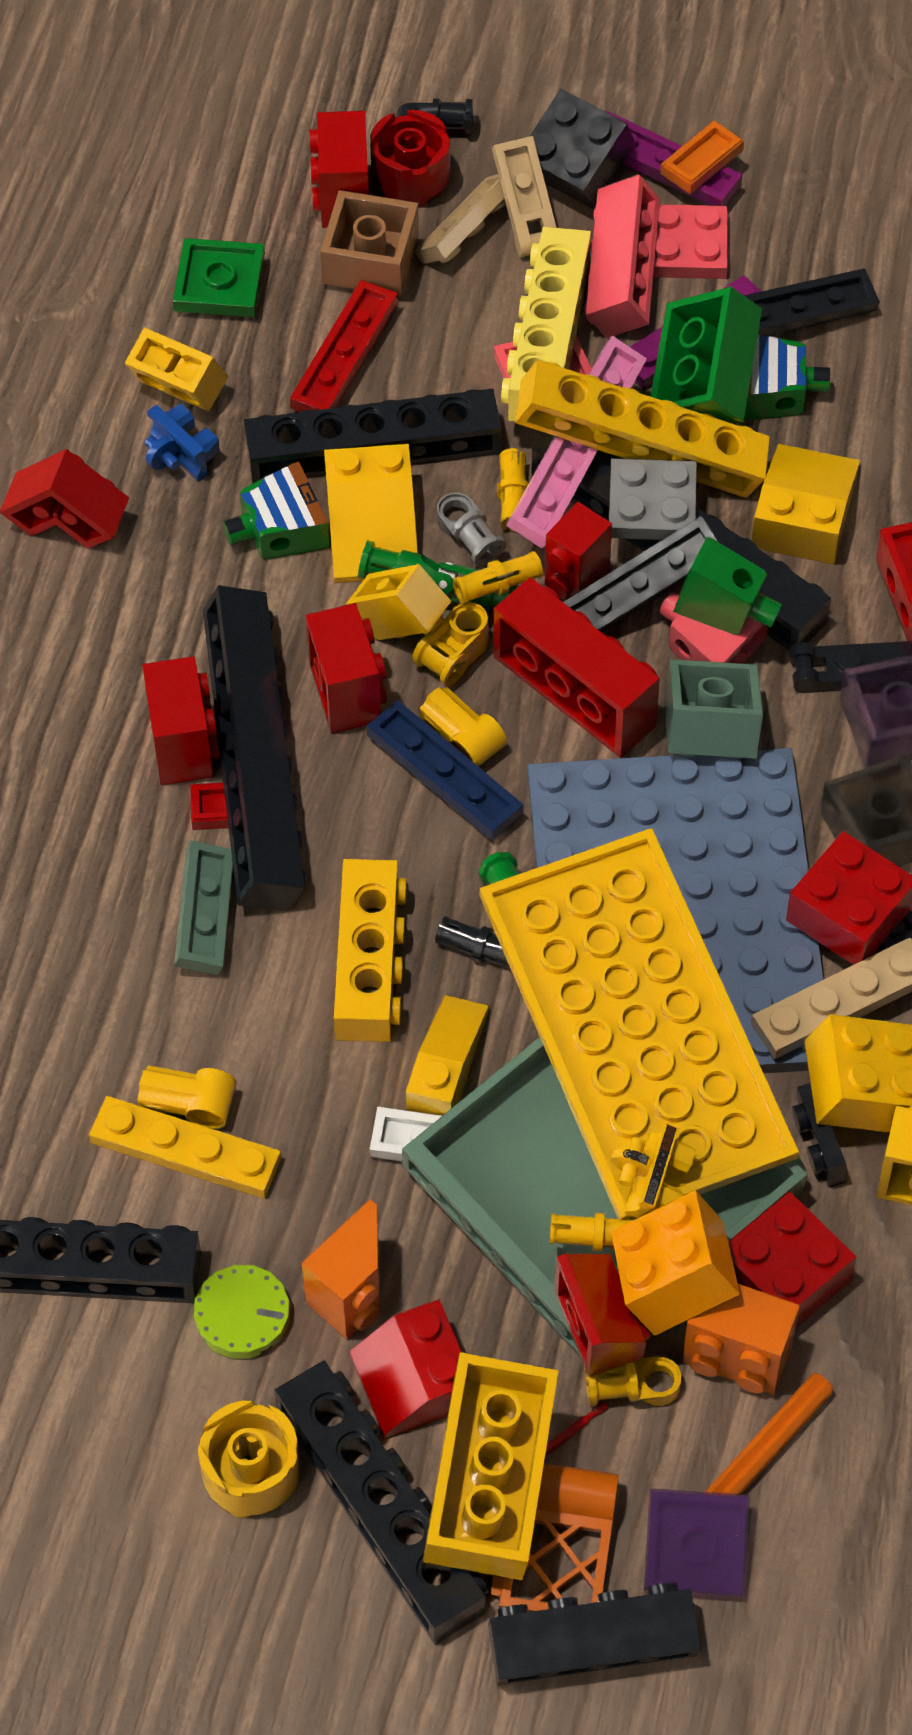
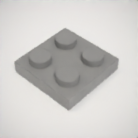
M611 459L609 522L612 523V538L663 540L694 521L696 518L697 461Z

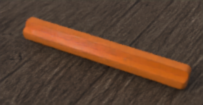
M819 1373L811 1374L702 1495L740 1497L832 1395L833 1386L830 1381Z

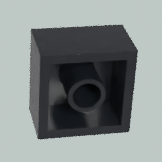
M561 88L530 135L534 138L545 184L592 209L597 203L598 189L609 185L636 143L627 123Z

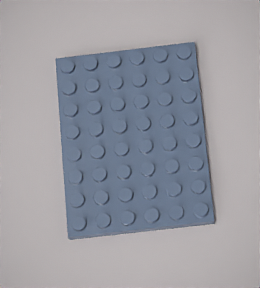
M792 748L758 750L756 759L704 755L693 757L667 755L527 764L536 868L652 828L763 1073L809 1070L805 1045L774 1059L751 1025L752 1014L823 980L818 941L786 921L789 894L809 871Z

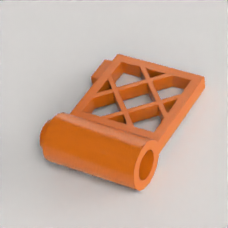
M544 1463L534 1523L543 1524L554 1540L531 1556L529 1554L526 1570L532 1567L547 1589L532 1600L511 1597L514 1579L493 1575L491 1597L500 1598L499 1608L526 1604L528 1612L547 1610L548 1603L543 1601L551 1595L555 1599L563 1598L558 1590L579 1574H581L593 1590L591 1603L598 1602L597 1595L603 1593L619 1474ZM554 1526L569 1529L560 1535ZM580 1530L601 1533L599 1550L582 1563L565 1542ZM560 1546L575 1568L552 1584L537 1562ZM597 1562L595 1578L593 1579L586 1569Z

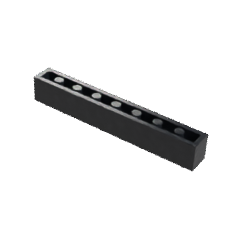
M547 434L532 449V476L555 437L554 435ZM598 450L575 491L571 502L574 504L580 502L609 521L611 459L625 458ZM696 507L695 519L702 516L720 544L764 569L767 573L760 593L783 604L771 628L768 627L767 636L788 650L794 644L809 642L828 623L831 597L820 586L808 583L795 574L784 562L774 560L759 550L753 541L740 537L725 527L720 519L713 515H707ZM626 539L642 551H646L662 541L654 539Z
M218 585L203 608L237 905L288 911L299 895H302L306 889L307 872L305 868H302L301 863L302 833L300 830H297L295 817L297 795L295 792H292L290 778L293 762L292 757L287 755L285 739L287 737L288 724L287 720L282 717L281 701L283 686L281 682H278L277 678L278 649L276 646H273L271 632L274 616L273 612L268 608L266 592Z

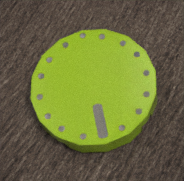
M232 1265L216 1271L202 1284L195 1297L194 1321L200 1336L214 1352L231 1359H251L261 1355V1351L267 1350L270 1346L273 1348L282 1340L289 1326L290 1303L283 1284L271 1272L254 1265Z

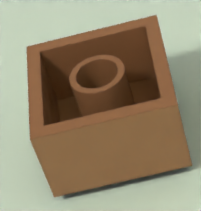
M339 190L320 250L322 284L355 289L360 280L397 292L398 296L401 297L419 237L418 203Z

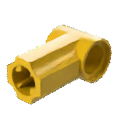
M438 687L432 691L419 708L420 717L478 767L507 745L505 732L494 718L485 713L480 716L476 714L448 687L444 689Z
M147 1065L146 1069L143 1070L139 1083L138 1105L152 1110L184 1115L192 1123L211 1129H221L225 1126L237 1081L229 1073L214 1068H203L198 1070L197 1074Z

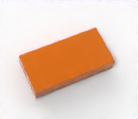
M714 120L662 162L660 174L688 194H691L743 151L744 140Z

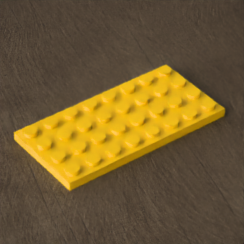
M652 828L480 888L479 896L618 1219L633 1220L636 1218L624 1213L632 1187H625L619 1184L622 1171L611 1164L610 1160L613 1151L619 1148L629 1149L633 1137L643 1139L646 1142L648 1134L651 1132H661L662 1126L665 1123L679 1128L676 1139L681 1140L696 1150L688 1173L681 1177L666 1170L663 1182L682 1190L683 1196L694 1190L701 1195L798 1159V1148Z

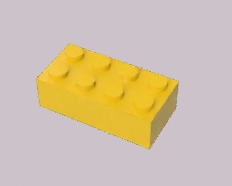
M460 1352L453 1383L423 1562L523 1580L529 1560L559 1370Z

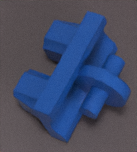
M182 403L166 412L157 404L149 409L147 415L153 420V426L150 431V437L145 441V445L149 448L146 455L147 464L154 470H161L168 466L172 471L181 465L197 481L207 476L206 462L220 452L218 437L209 428H204L191 437L187 432L195 427L194 417Z

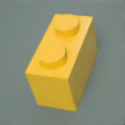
M417 564L368 574L346 605L357 603L361 618H369L374 637L378 641L390 638L400 639L409 635L432 632L442 622V614L451 603V600L422 566Z

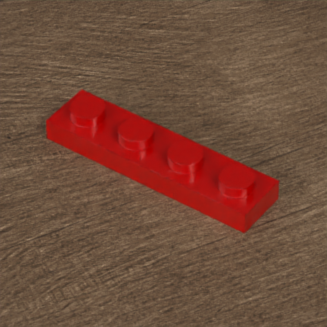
M360 280L290 397L291 409L301 412L304 410L331 409L338 406L398 304L397 292Z

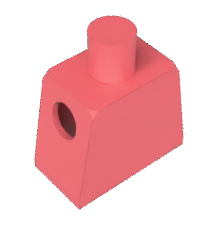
M675 592L666 597L660 608V614L672 621L669 647L681 660L743 664L767 639L768 626L750 617L747 618L740 634L733 635L673 612L679 595Z

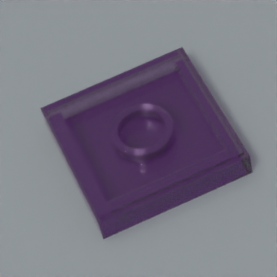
M649 1488L643 1590H648L649 1586L675 1582L678 1585V1590L691 1589V1592L695 1594L744 1597L750 1495Z

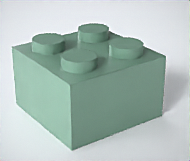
M670 659L664 699L668 753L680 754L686 757L704 755L756 759L763 718L757 665Z

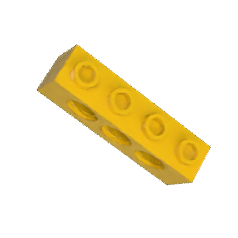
M343 859L334 1004L335 1040L391 1042V1024L400 1025L401 997H393V984H402L403 957H395V944H404L405 917H397V905H406L407 879L398 878L397 860ZM369 908L381 909V911L376 913H369L365 910ZM368 947H376L380 949L377 952L373 953L363 951V949ZM365 987H375L378 989L372 993L360 991Z

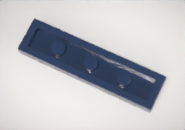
M399 700L395 701L366 726L369 738L492 841L523 814V803Z

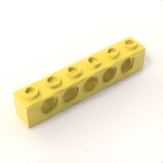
M543 227L540 242L532 243L530 267H534V269L526 270L524 291L528 296L521 295L519 305V320L523 322L515 323L513 347L517 348V350H509L507 375H511V378H503L501 403H508V421L516 420L521 379L537 359L544 362H554L562 368L570 369L591 261V231Z

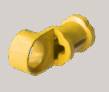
M666 1357L642 1358L592 1377L588 1376L584 1366L589 1406H596L599 1400L628 1397L631 1402L645 1401L652 1406L662 1407L671 1404L680 1393L681 1371L673 1360ZM656 1371L665 1372L672 1378L673 1385L667 1391L656 1392L647 1386L645 1381L647 1376Z

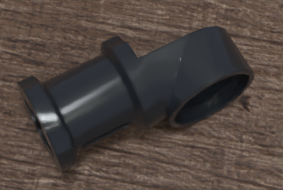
M433 98L432 103H406L396 110L395 117L408 115L407 110H421L438 117L446 126V130H464L466 134H472L473 99H466L465 102H441L439 98Z

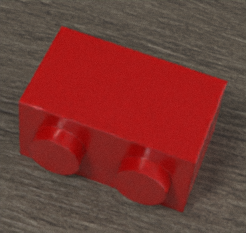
M577 502L546 534L545 585L553 589L559 598L569 599L610 573L612 523L580 502Z

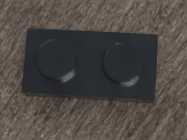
M811 1083L798 1086V1105L792 1106V1113L799 1133L807 1131L812 1145L807 1147V1154L812 1170L815 1174L822 1172L828 1188L846 1183V1162L831 1125L816 1123Z

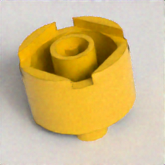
M241 1400L223 1406L208 1419L200 1438L198 1457L203 1483L210 1497L219 1506L237 1518L264 1514L283 1504L293 1491L296 1490L300 1475L297 1437L294 1427L287 1416L273 1406L269 1405V1407L253 1404V1401ZM249 1455L252 1460L248 1461L246 1458H242Z

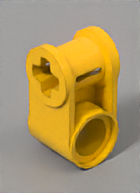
M472 602L459 604L454 607L435 630L426 634L419 641L412 654V662L418 667L426 666L440 676V682L447 687L454 685L463 676L466 669L489 646V626L486 610L481 605ZM465 629H475V631H471V632H465V631H463V630H465Z

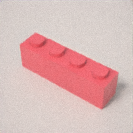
M640 174L600 188L597 193V203L594 209V233L591 240V263L587 274L589 283L587 301L584 304V311L587 320L592 325H595L606 338L649 325L660 198Z

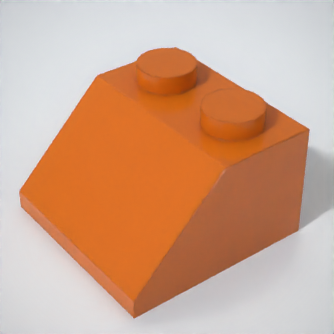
M371 1199L302 1262L306 1304L346 1340L357 1329L364 1331L370 1327L380 1313L377 1204Z

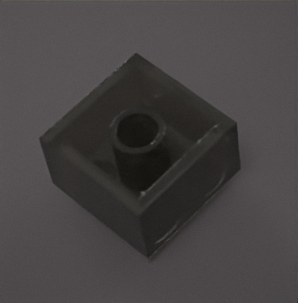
M906 754L824 783L820 811L835 839L844 831L899 867L912 863V764Z

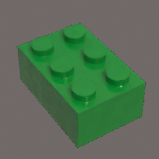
M733 287L667 303L650 397L672 401L680 407L698 413H708L717 419L732 424L744 422L762 308Z

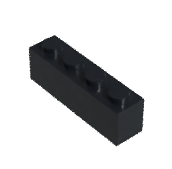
M672 1582L649 1586L647 1588L648 1595L628 1597L627 1590H615L598 1594V1602L578 1605L577 1597H567L548 1601L547 1610L528 1612L526 1604L497 1609L498 1617L489 1618L488 1622L497 1685L697 1656L701 1651L691 1589L678 1590L677 1583Z

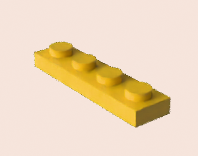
M107 1095L89 1133L91 1144L265 1199L281 1162L280 1150Z

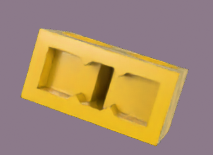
M145 327L125 361L126 366L141 383L208 412L229 377L214 357Z

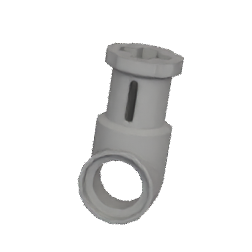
M452 492L444 495L437 504V524L444 533L453 535L456 540L463 541L472 553L471 559L476 566H486L489 562L496 560L505 550L506 541L502 536H496L486 524V515L470 497L460 492ZM452 507H460L467 512L458 521L449 520L444 515L445 511Z

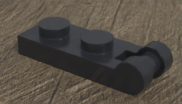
M910 641L814 646L808 642L794 644L789 649L790 662L796 667V671L792 675L794 689L801 693L912 687V649ZM824 666V671L818 672L816 669H813V667Z

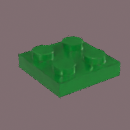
M184 238L173 296L174 311L255 317L265 258L264 244Z

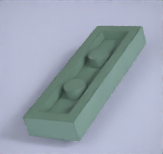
M193 840L190 841L186 848L174 966L214 975H218L223 968L233 867L232 853L229 848Z

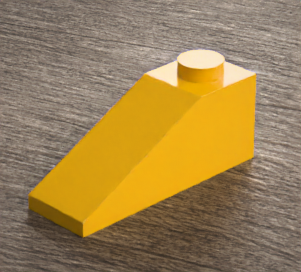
M444 995L420 1047L406 1089V1111L443 1116L460 1102L488 1015L489 1005Z

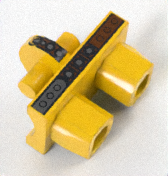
M665 1123L662 1126L661 1132H651L648 1134L646 1142L643 1139L633 1137L629 1149L619 1148L613 1151L610 1160L611 1164L622 1171L619 1184L625 1187H632L624 1213L638 1218L683 1196L682 1190L663 1182L666 1170L681 1177L688 1173L696 1153L694 1148L676 1139L679 1128Z

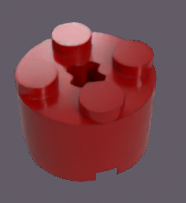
M407 110L408 115L395 117V113L386 115L376 123L370 135L372 185L374 189L388 198L418 203V207L428 204L429 199L444 190L450 179V138L446 132V126L435 115L421 110Z

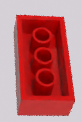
M529 577L494 607V658L619 758H622L656 727L660 678L655 670L646 662H639L627 653L617 639L612 636L607 637L592 625L585 614L568 607L560 600L553 589L548 586H542Z

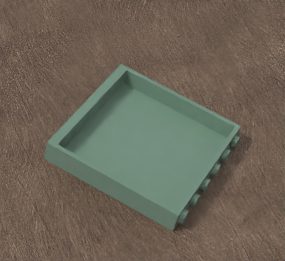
M539 1037L403 1147L402 1164L581 1358L554 1291L556 1257L563 1254H610L616 1269H618L614 1247H603L602 1251H593V1246L549 1244L551 1213L595 1217V1213H605V1218H618ZM798 1156L796 1160L703 1193L700 1196L723 1220L727 1239L730 1241L787 1192L790 1191L795 1197L804 1191L807 1178L806 1167Z

